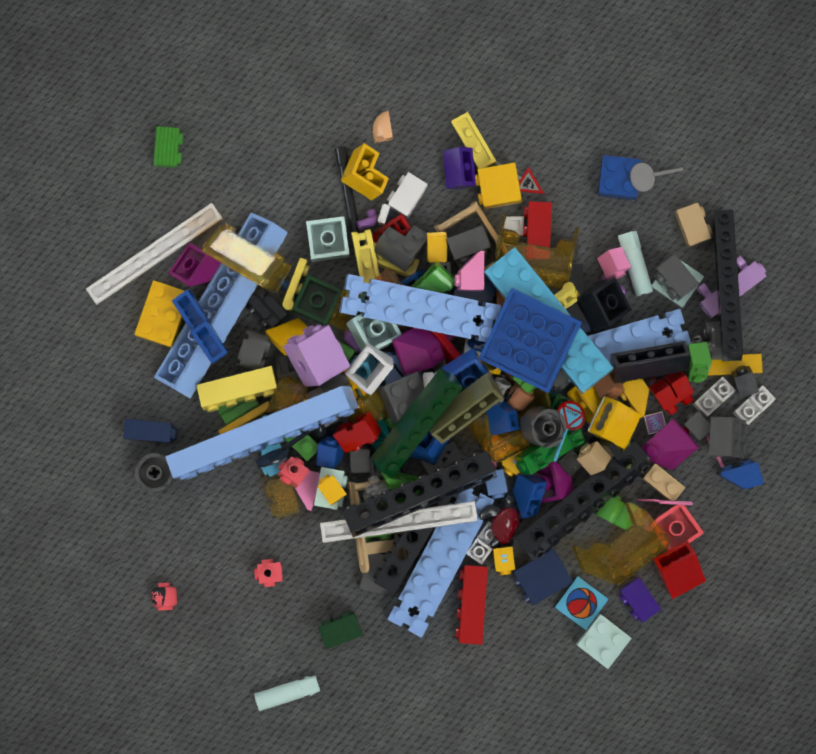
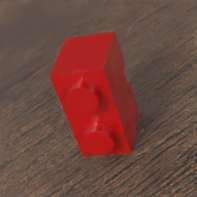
M370 411L356 417V422L352 423L349 420L339 425L335 430L333 436L345 453L355 452L364 444H372L378 439L381 428Z

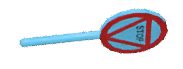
M565 401L557 409V412L561 413L565 418L566 432L564 431L563 439L558 444L553 461L558 459L567 431L578 430L585 423V411L576 402Z

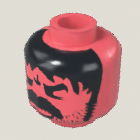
M158 583V587L152 589V605L158 611L173 610V606L177 605V589L174 586H170V583Z

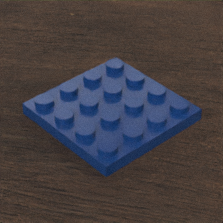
M511 288L478 359L550 393L583 322L515 288Z

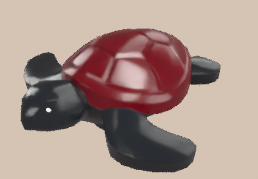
M509 493L503 497L501 508L488 505L479 514L480 520L493 516L491 529L494 538L490 543L493 549L499 547L500 543L507 544L508 546H513L514 544L513 536L518 528V513L520 511L517 502H514L513 496Z

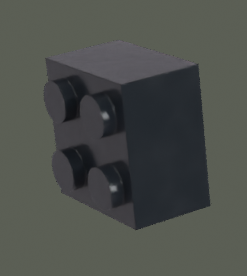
M615 276L599 281L577 297L593 331L610 327L632 311Z

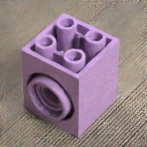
M319 324L315 327L311 325L303 330L304 333L302 335L290 337L287 340L288 343L283 345L304 387L320 386L350 367L343 349L329 325L321 326Z

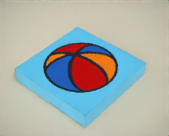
M577 576L555 608L587 630L609 599Z

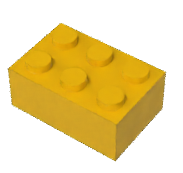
M153 280L134 335L171 348L176 341L183 321V317L172 300L183 293L184 290Z

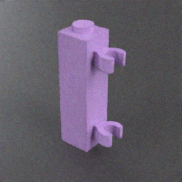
M741 255L737 258V268L741 271L738 274L739 296H741L767 276L762 264H757L755 261L748 266ZM705 283L697 288V291L704 297L699 306L711 319L719 313L717 290L711 293Z

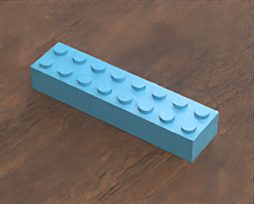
M515 247L484 271L485 276L505 300L511 288H515L570 315ZM580 328L561 369L583 395L613 371V367Z

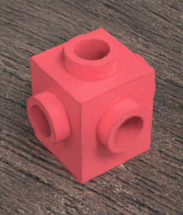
M291 456L288 460L284 458L278 466L280 471L277 475L280 476L279 479L288 486L291 484L297 488L310 470L304 466L305 463L301 459Z
M273 559L261 560L262 564H257V568L254 569L255 580H259V584L264 583V587L275 586V582L283 581L281 562L273 563ZM267 569L271 571L270 577L265 575Z

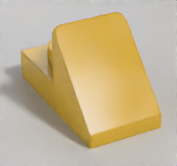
M446 232L427 233L426 262H447Z

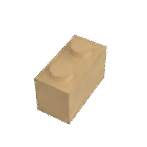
M698 203L675 211V216L687 248L711 239L712 230L710 225L705 223L704 217H706L702 206L700 207Z
M656 463L642 477L644 482L669 501H675L686 488Z

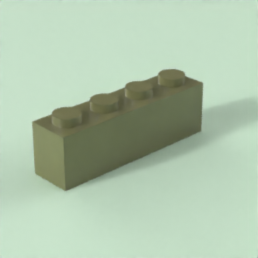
M486 373L460 392L430 429L431 435L443 444L501 401L504 397L497 383Z

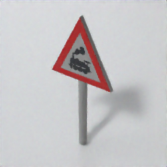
M497 161L494 163L497 166L502 165ZM529 167L522 177L518 175L520 192L544 194Z

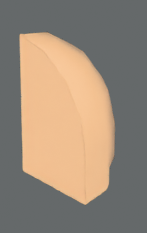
M389 111L382 112L374 121V143L393 140Z

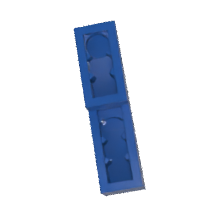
M185 290L172 300L211 364L228 353L227 349L192 291Z

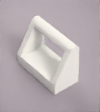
M367 344L345 374L364 392L372 395L393 369V358L371 344ZM371 353L380 363L369 377L364 379L355 372Z

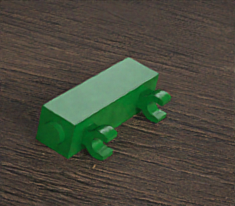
M580 428L574 431H567L558 458L586 441ZM538 445L529 447L514 457L517 462V469L522 474L532 475L538 470H542L549 463L553 462L558 445L551 448Z

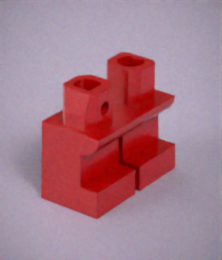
M683 372L667 374L664 376L665 380L661 378L648 387L657 400L658 405L669 415L677 412V403L682 402L684 405H688L693 402L692 394L694 391Z

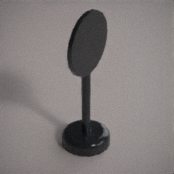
M318 424L319 428L305 431L282 448L261 456L256 461L257 467H267L283 460L289 454L288 448L307 435L315 440L323 439L326 436L324 424Z

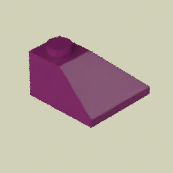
M189 242L168 274L187 286L192 287L211 281L221 262L208 252Z
M411 327L392 340L403 375L432 368L445 359L440 341L428 330Z
M673 418L641 448L653 463L673 470L695 452L699 446Z
M556 461L549 463L548 466L534 473L547 481L541 503L564 499L574 491L571 477Z

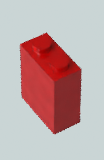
M688 541L653 559L662 583L672 599L706 582L697 555Z

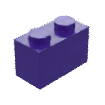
M456 147L443 151L446 189H464L476 186L473 148Z
M639 577L619 590L621 593L619 595L620 600L624 605L628 604L631 607L632 611H630V614L635 621L640 620L643 623L662 610Z

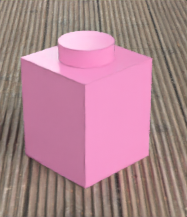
M622 247L610 249L597 258L607 279L614 276L616 279L626 275L625 271L631 268Z

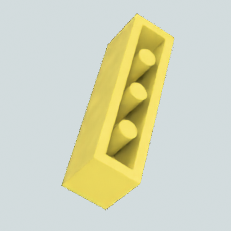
M272 366L196 385L201 407L204 411L207 410L208 412L217 411L219 407L225 405L226 407H233L238 405L237 402L241 401L252 402L256 400V397L264 396V398L272 397L276 392H279Z

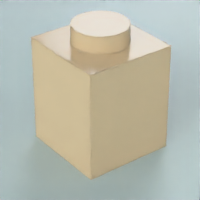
M597 441L583 445L577 457L578 462L590 475L603 471L611 459L610 455Z

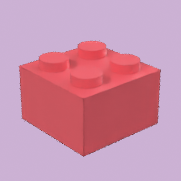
M673 505L648 523L666 551L686 541L691 543L704 533L685 505Z

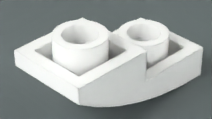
M721 377L692 405L707 418L736 390L724 377Z
M763 385L758 389V393L752 394L733 412L736 418L746 420L748 425L776 400Z
M488 521L466 553L481 565L493 549L490 546L494 538L490 521Z

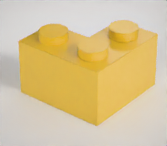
M365 143L353 150L341 178V182L370 200L383 194L389 179L374 169L379 152Z

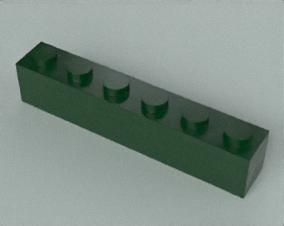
M440 368L371 456L378 471L394 477L463 389L453 374Z

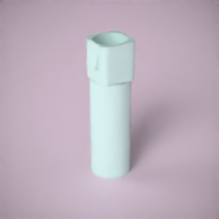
M637 231L619 235L620 246L623 248L631 265L628 272L635 296L653 292Z
M316 675L306 676L301 680L298 679L254 693L259 711L304 698L307 695L312 696L320 692V687L318 686Z

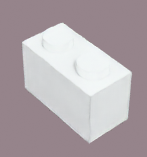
M409 172L406 176L402 175L397 183L399 188L396 192L392 191L387 199L390 208L399 214H403L407 219L428 187L427 183Z

